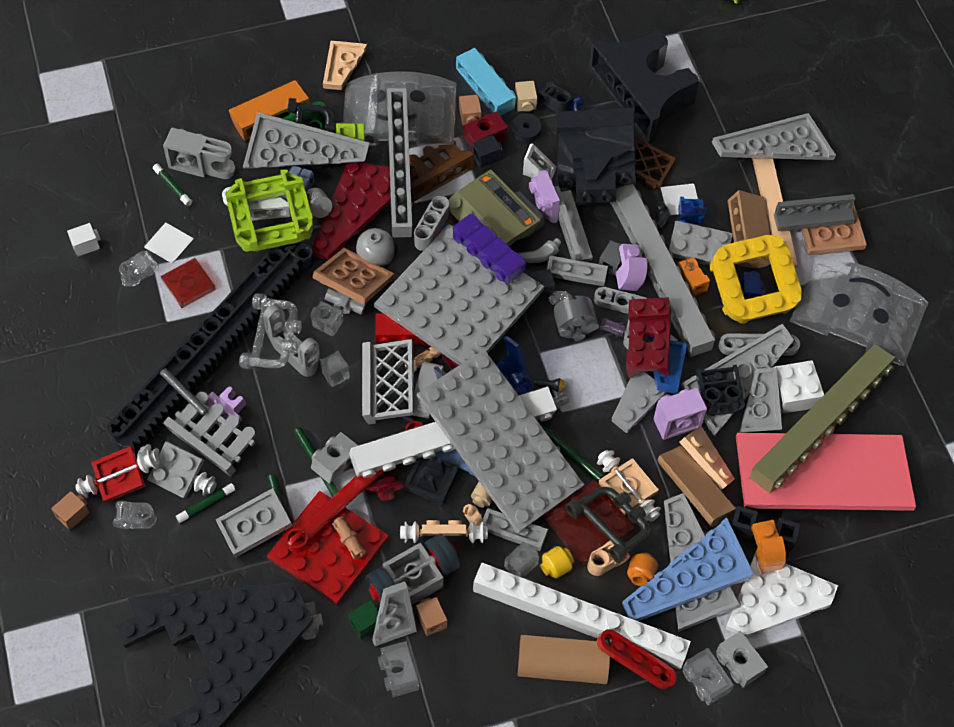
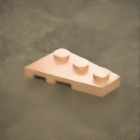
M331 41L323 88L342 90L366 52L367 44Z

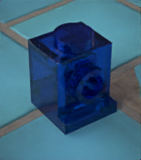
M680 197L678 204L679 221L702 224L703 217L707 216V204H703V199H684V197Z
M755 271L744 272L741 280V290L744 299L763 296L765 290H763V281H760V273Z

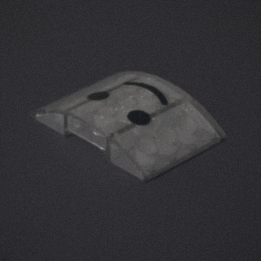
M398 71L371 74L346 83L343 123H364L365 142H369V145H379V141H389L387 88H406L409 141H416V145H454L455 82L425 73Z
M816 259L802 291L801 300L796 305L790 322L825 336L828 333H832L867 347L865 352L876 344L895 357L893 363L904 366L928 302L906 284L878 270L848 261Z

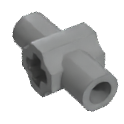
M329 288L325 295V300L334 303V308L342 314H349L350 311H354L362 315L367 304L358 303L332 288Z

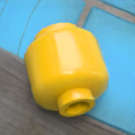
M556 546L542 555L543 563L540 566L546 576L550 575L557 579L572 570L574 559L567 548L563 549L560 546Z

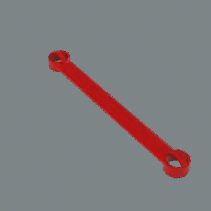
M412 421L407 424L405 431L424 425L421 422ZM383 469L375 471V475L363 478V476L357 477L356 475L299 528L292 529L287 533V548L296 553L305 550L308 541L384 472ZM300 536L305 539L303 544L293 545Z

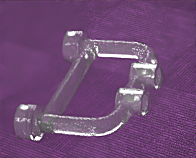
M256 293L253 297L252 305L254 309L261 310L253 351L252 353L244 352L241 354L240 367L243 369H252L253 366L273 369L280 368L288 361L290 352L295 353L297 351L298 344L297 341L293 340L294 332L299 333L301 331L302 323L297 320L298 311L292 302L267 299L265 294ZM272 304H277L280 308L288 309L290 312L289 319L285 323L286 335L285 339L281 342L282 353L278 360L260 359L265 334L263 314Z

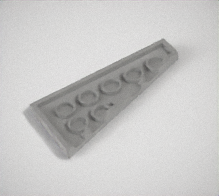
M257 112L243 169L365 162L369 142Z
M781 324L705 370L727 368L737 364L743 398L745 400L749 396L755 369L772 368L793 343L794 339L785 326ZM696 375L681 383L680 387L682 390L697 388L699 391ZM705 414L704 422L715 436L733 414L717 416Z

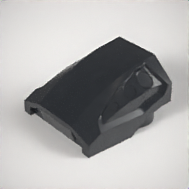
M737 364L732 367L703 371L696 369V379L700 395L707 408L705 414L710 416L733 414L744 408L742 384Z

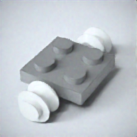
M167 441L160 454L158 448L152 451V453L156 452L160 463L157 464L158 469H152L147 480L182 498H187L193 483L194 490L196 492L200 489L203 490L204 496L214 491L216 487L215 477L212 476L208 479L206 472L198 475L204 459ZM151 445L142 446L138 454L147 455V450H151Z

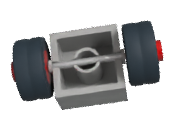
M438 534L425 542L426 550L420 542L383 563V567L376 569L366 576L370 595L380 605L383 589L405 582L412 606L443 588V576L460 567L453 544L443 534Z

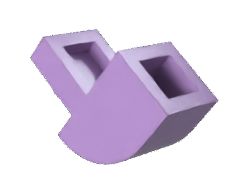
M621 244L619 251L622 266L616 272L619 290L637 291L646 277L647 258H642L640 245Z

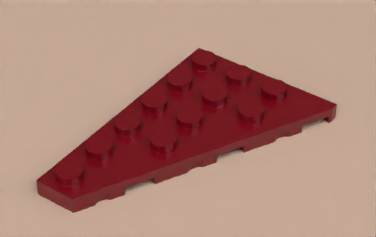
M347 163L331 200V212L324 217L313 243V257L327 260L332 258L338 250L346 245L345 242L353 235L359 234L369 222L377 217L376 214L384 207L387 208L391 204L390 167L365 163ZM410 171L411 183L414 179H418V172Z

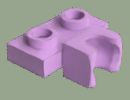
M228 387L219 397L212 392L208 396L209 402L206 406L211 408L214 404H221L225 410L222 416L225 420L229 416L235 415L241 422L242 418L238 413L246 406V401L242 396L232 400L236 393L232 387Z

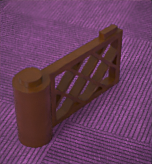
M635 138V152H637L639 159L635 160V164L641 163L644 169L641 171L636 170V177L644 180L646 185L654 189L655 187L660 188L676 158ZM646 150L650 152L651 157L643 158L641 151ZM658 159H665L669 161V164L660 166ZM654 161L656 167L648 169L645 162ZM659 172L660 180L652 178L650 173Z

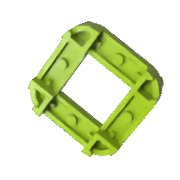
M280 170L281 175L243 182L242 178L237 179L235 184L226 191L235 239L243 251L264 250L301 242L311 237L313 217L301 176L298 177L295 174L288 173V170ZM286 195L293 222L254 230L248 202Z

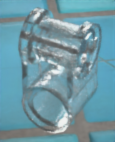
M140 251L120 265L121 281L125 286H135L140 281L156 273L159 265L147 251Z
M126 501L116 503L117 514L116 519L113 520V525L117 528L150 529L157 522V516L152 506L148 503H131ZM149 513L148 517L141 518L144 514Z

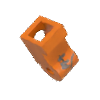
M694 257L677 263V266L681 269L684 282H687L690 287L692 296L708 290L710 280L707 275L703 274Z

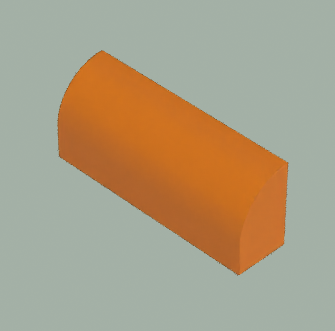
M296 80L229 109L231 119L244 141L251 138L257 112L282 119L292 114L287 113L289 98H297L296 102L310 104L308 96Z

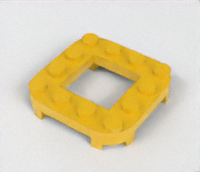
M764 235L726 244L720 247L712 257L710 271L714 272L724 305L722 310L725 315H728L735 321H739V323H747L750 320L779 313L785 314L792 310L801 300L802 291L788 246L780 236ZM763 257L769 258L779 292L745 300L734 264Z

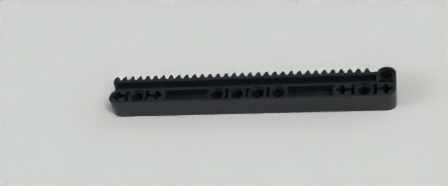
M302 241L271 248L109 422L107 432L111 442L124 449L129 446L133 447L137 458L136 451L140 450L142 444H149L148 438H155L153 432L160 433L159 426L165 427L164 420L170 417V414H176L175 408L181 410V403H187V400L160 375V372L166 368L190 392H197V385H203L202 379H209L207 373L213 374V368H219L218 362H224L223 356H230L228 350L234 351V345H240L239 339H245L244 333L250 334L249 328H255L254 322L260 323V317H263L265 310L270 305L275 304V300H281L280 295H285V289H291L290 284H295V278L300 279V271L308 270L314 265L312 248Z

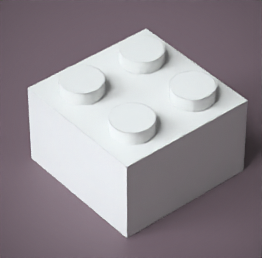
M813 360L776 366L781 414L811 409L824 396Z

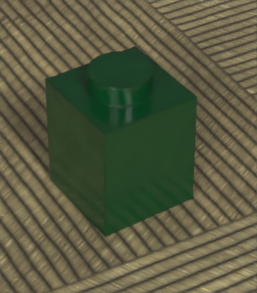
M371 600L348 614L349 623L360 639L375 630L379 606H374Z

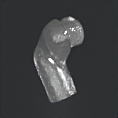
M554 291L549 296V301L553 305L566 298H570V300L575 299L566 291Z

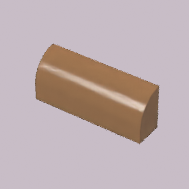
M738 190L728 199L734 242L770 235L764 197ZM763 257L737 264L747 268H762L770 265V260Z
M683 446L663 453L658 457L657 462L711 527L721 524L725 518L728 519L736 508Z
M521 635L518 677L607 684L610 656L598 648L597 641Z

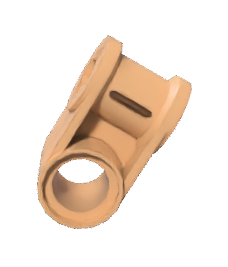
M609 541L591 553L587 565L588 571L594 576H601L614 567L626 562L630 554L627 552V558L621 563H616L609 554V549L614 546ZM599 560L603 565H597L594 561Z

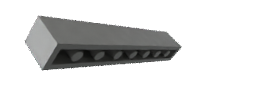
M387 88L392 237H412L406 88Z

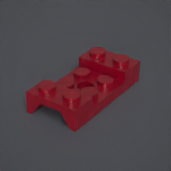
M669 297L629 300V347L626 361L628 377L633 378L638 372L657 371L664 376H670L671 303ZM648 336L655 337L650 343L644 341Z

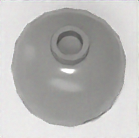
M372 228L360 235L357 240L356 252L362 259L384 267L393 260L395 245L393 238L388 232Z

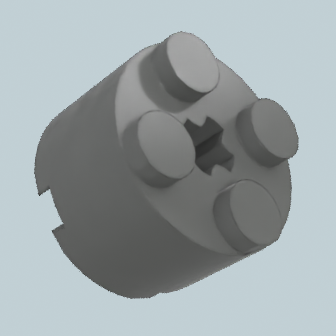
M576 296L575 300L566 298L554 307V317L561 337L580 341L585 338V335L599 328L594 306L589 297Z

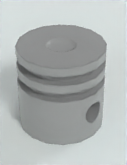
M311 188L306 192L310 210L314 217L323 218L331 212L332 203L323 190Z

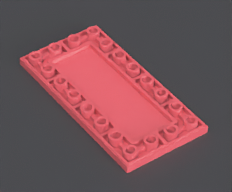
M737 433L736 435L744 508L914 510L916 507L902 435L831 434L828 438L825 436L820 447L817 450L813 449L810 452L809 458L804 463L800 462L795 473L792 476L787 475L784 484L779 489L775 488L771 493H768L749 478L753 467L786 433Z

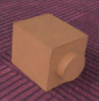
M478 94L459 96L462 126L470 121L481 118Z
M71 491L51 508L55 517L69 530L89 514L86 507L87 501L80 494L76 496Z
M437 597L423 599L416 605V614L426 636L447 628V619Z

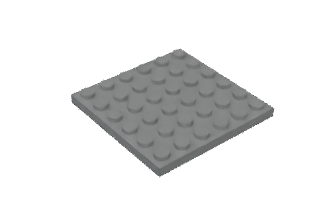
M448 224L374 303V306L443 355L461 365L483 349L488 354L543 292L544 286L525 273H521L509 284L499 281L493 271L483 267L480 259L471 256L465 246L458 244L453 239V226Z

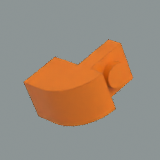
M774 520L752 524L751 528L758 546L755 556L761 574L783 569L786 561L785 546L782 536L779 537Z

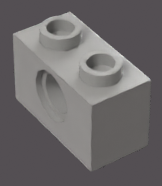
M342 432L336 437L332 436L322 450L318 449L312 455L311 469L330 484L352 463L349 452L351 448L358 445Z
M741 631L719 644L716 650L720 663L728 667L731 671L732 679L737 684L740 683L743 688L762 676L768 668ZM735 657L743 658L745 664H739Z

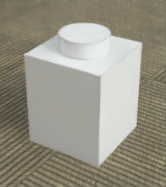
M90 223L67 231L77 257L100 249L97 242L101 240L97 229H92Z

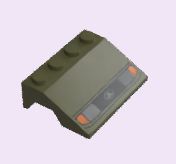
M489 170L458 190L448 200L449 211L459 222L467 215L473 214L509 247L516 240L525 238L541 222L492 170Z

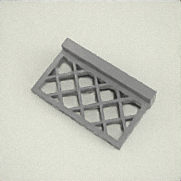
M412 339L372 345L371 342L362 343V416L368 425L376 424V420L414 415ZM401 347H408V351L403 357L396 353ZM378 351H389L383 360L378 357ZM395 356L399 361L391 367L387 362ZM405 363L408 366V370L401 375L396 370ZM385 366L389 369V372L381 378L378 375V371ZM393 374H396L399 379L392 386L387 380ZM405 381L408 384V388L401 393L397 388ZM385 384L390 389L381 396L378 390ZM395 392L400 397L392 404L386 399ZM405 399L409 403V409L399 410L397 406ZM384 402L390 406L386 412L378 413V408Z

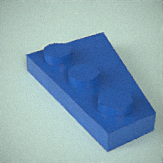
M648 336L647 343L652 342L655 337ZM670 340V376H664L657 371H653L658 391L678 393L687 343Z

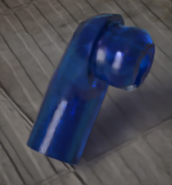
M581 96L571 100V111H580V106L584 104Z

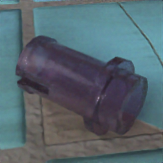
M604 317L599 329L615 334V337L618 338L619 336H624L626 326L623 325V322L617 323Z

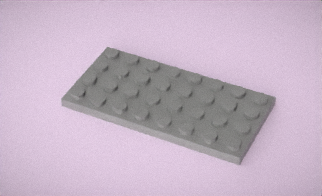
M484 349L417 393L419 400L516 533L584 485Z

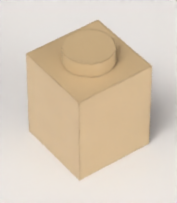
M534 81L516 82L515 95L518 112L536 110L537 95Z

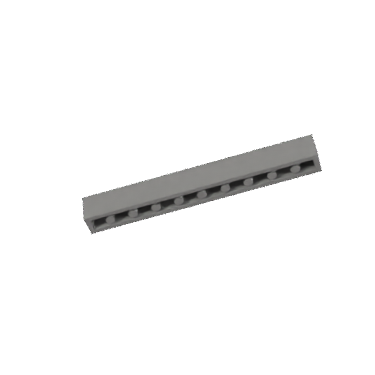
M633 184L617 188L616 202H611L631 243L633 245H640L642 258H647V274L659 298L669 297L671 321L681 341L687 343L686 350L689 356L692 357L712 350L715 334L712 330H709L705 315L699 311L696 298L692 297L688 283L684 282L681 269L675 265L672 252L666 248L665 239L659 234L655 220L651 219L647 205L643 204L640 191L636 190Z

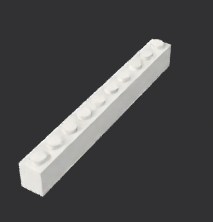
M548 387L519 396L535 419H540L541 422L551 419L557 410ZM433 422L350 449L349 455L357 477L363 476V478L375 475V471L382 469L384 472L396 468L395 465L401 463L408 465L414 463L416 458L423 457L427 459L431 455L435 456V452L443 450L446 453L455 448L438 424Z
M481 563L474 580L473 591L595 638L601 632L612 629L665 664L679 670L683 665L691 642Z

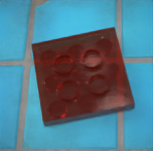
M595 480L561 501L543 515L581 565L589 561L593 551L610 541L584 514L577 519H573L566 510V505L572 500L578 502L595 489L600 488ZM607 495L600 496L588 505L620 539L633 531L634 527Z

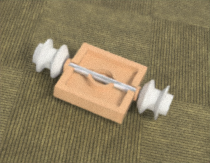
M613 450L602 452L598 456L597 464L605 466L603 472L611 473L601 478L598 484L601 487L613 488L619 494L623 491L627 492L631 497L629 504L633 508L641 506L645 510L646 516L644 519L646 521L652 522L657 519L661 508H655L653 506L655 500L648 499L658 493V488L633 458L618 467L620 458L613 457ZM619 509L624 515L627 514L623 509Z
M428 520L427 525H422V529L419 530V525L416 521L413 526H408L405 521V526H400V539H405V543L408 539H413L414 543H416L419 539V534L420 537L436 536L438 534H443L444 536L466 535V537L469 535V540L474 543L475 539H480L481 543H483V539L488 537V528L483 526V522H481L480 526H475L474 522H471L468 530L466 525H461L462 521L452 520L448 521V525H440V521Z

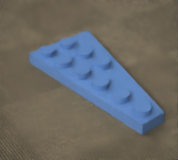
M725 518L714 530H710L698 543H694L673 560L662 572H658L652 580L644 586L642 585L622 601L628 618L640 621L753 578L754 573L728 519Z

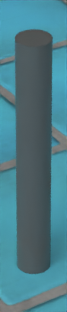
M166 368L160 372V375L202 416L208 412V409Z

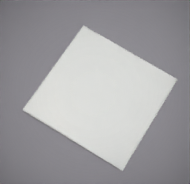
M694 184L661 187L664 203L668 207L670 215L701 212Z
M165 223L144 247L173 263L194 238Z

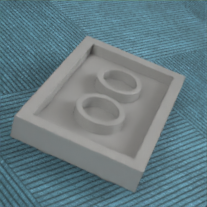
M675 221L669 250L672 252L673 258L686 260L694 257L697 263L710 266L716 251L720 247L731 243L733 233Z
M273 488L216 519L235 558L293 526Z

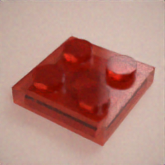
M196 258L161 275L162 282L180 308L216 290L214 283Z

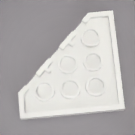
M754 555L750 565L754 577L744 581L737 598L739 608L732 610L725 629L734 633L741 631L745 637H749L762 630L782 625L784 622L810 615V613L817 610L829 608L838 585L786 563L781 570L761 574L756 556Z

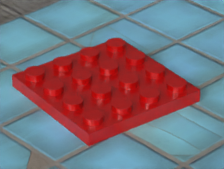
M319 490L293 522V526L285 532L269 552L267 558L338 605L387 542L389 535L345 507L308 541L305 550L298 553L290 551L286 545L287 533L292 529L299 528L331 499V497ZM341 516L345 517L351 530L357 533V539L366 551L359 559H353L347 546L341 543V537L332 525ZM300 536L293 545H301L305 539Z

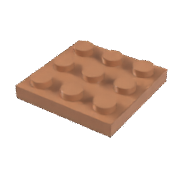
M854 203L852 206L855 218L853 224L801 229L808 255L863 250L866 248L867 244Z
M343 248L316 269L313 274V278L320 281V283L337 290V292L363 305L389 284L394 277V273L362 259L359 255L346 248Z

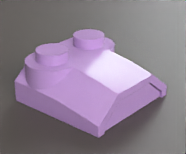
M547 170L540 171L538 176L531 178L529 188L531 193H534L536 205L545 216V219L552 223H557L560 200Z

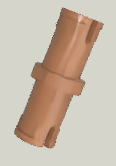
M345 517L337 518L332 525L340 535L341 543L347 546L354 560L361 558L366 551L358 541L357 533L351 530Z

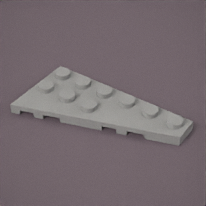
M809 113L714 137L712 141L720 157L834 160L836 154Z
M684 493L664 501L670 563L694 543H698L705 537ZM731 587L675 607L678 632L739 608V603Z

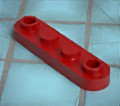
M607 629L598 635L597 645L602 652L656 687L667 689L675 684L676 673L673 668L612 629Z

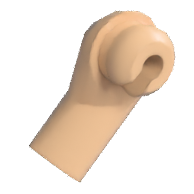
M467 504L463 508L466 518L470 524L474 522L475 526H480L482 522L480 512L472 504Z

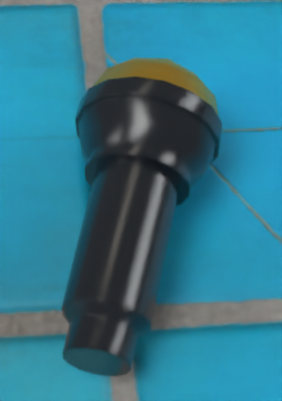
M561 378L534 380V385L552 388L556 392H562L566 386L565 381Z

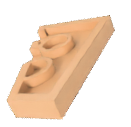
M702 426L680 441L681 445L721 490L735 479Z

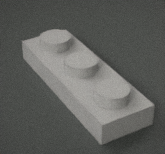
M549 256L547 269L551 270L552 277L598 286H604L608 268L605 265Z
M487 508L482 520L483 526L488 528V533L541 551L548 529L531 523L516 533L503 513Z

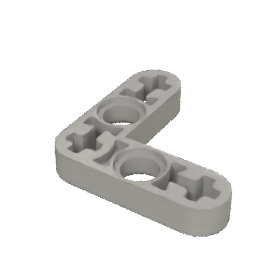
M607 287L598 288L594 296V301L598 306L628 314L629 300L647 299L646 297ZM606 295L605 299H601V296ZM621 298L626 299L628 304L620 305L617 300ZM629 320L623 339V344L627 349L629 347Z

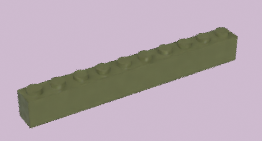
M874 344L753 467L749 479L768 493H771L775 488L779 489L784 484L787 475L792 476L797 470L798 464L800 462L804 463L809 458L810 452L820 447L823 442L822 439L825 436L827 438L830 437L835 430V426L837 424L841 425L845 421L846 414L849 411L853 413L858 407L859 401L861 399L864 401L869 396L872 387L877 388L882 381V377L884 375L888 376L894 368L892 364L895 357Z

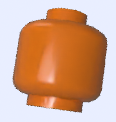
M649 553L635 554L631 558L627 575L635 585L644 586L656 575L658 563Z

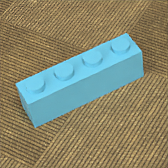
M473 48L456 57V69L492 113L497 111L502 116L515 109L516 95L514 91L506 86L503 78L496 74L495 69L486 62L482 53Z

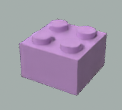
M684 389L679 394L673 396L666 395L658 400L654 422L663 440L702 426L707 408L698 389Z

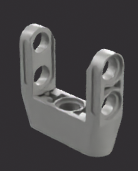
M277 304L270 305L265 310L263 318L266 333L273 347L300 374L307 377L314 375L320 362L318 343L313 338H308L302 343L286 327L284 311Z

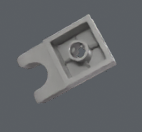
M171 128L163 144L168 168L200 177L210 175L222 179H230L234 176L236 170L234 162L229 159L232 154V148L228 142L209 138L202 134L187 132L183 129Z

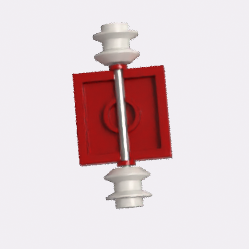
M129 446L91 462L96 478L90 475L86 476L85 481L79 478L76 490L78 494L88 498L90 492L96 495L99 487L102 499L107 503L146 487L141 470L149 473L150 467H153L155 470L158 469L159 458L156 452L152 453L151 450H147V455L145 456L139 453L138 458H136L134 448Z

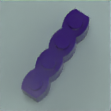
M473 214L467 215L453 226V239L458 244L465 246L471 256L480 259L483 267L493 271L499 281L509 284L525 271L526 262L518 253L511 250L503 240L499 239L492 230L484 226Z

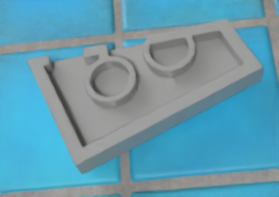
M777 367L755 369L740 433L781 430L782 422Z
M638 372L633 378H630L613 414L612 422L628 433L667 392L658 391L655 380L645 372Z
M405 582L383 589L372 639L374 646L417 632L408 587Z

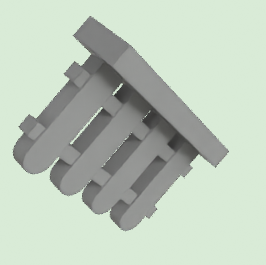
M199 392L195 397L208 409V412L197 424L192 421L199 412L189 403L181 413L177 411L175 414L177 418L175 420L168 417L164 425L169 431L231 477L236 471L232 464L234 462L239 463L242 460L239 456L248 445L253 446L255 444L253 439L256 437V432L252 427H246L241 432L237 429L240 425V420L237 416L231 415L225 420L222 417L225 412L223 406L217 403L209 408L206 406L209 402L208 395L205 392ZM217 422L222 424L213 436L208 434ZM188 426L192 428L191 432L186 430ZM234 433L238 437L228 448L225 447L224 443ZM203 438L208 440L206 444L201 441ZM219 449L223 452L222 456L217 453Z

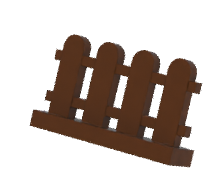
M442 137L438 140L439 147L434 149L432 146H425L423 148V156L409 155L410 170L413 169L419 175L418 179H414L410 183L411 202L413 203L475 168L473 153L470 150L467 152L465 150L461 151L455 146L456 141L454 139L449 140L447 137ZM445 152L450 158L445 160L440 153ZM429 161L433 167L429 168L424 162Z

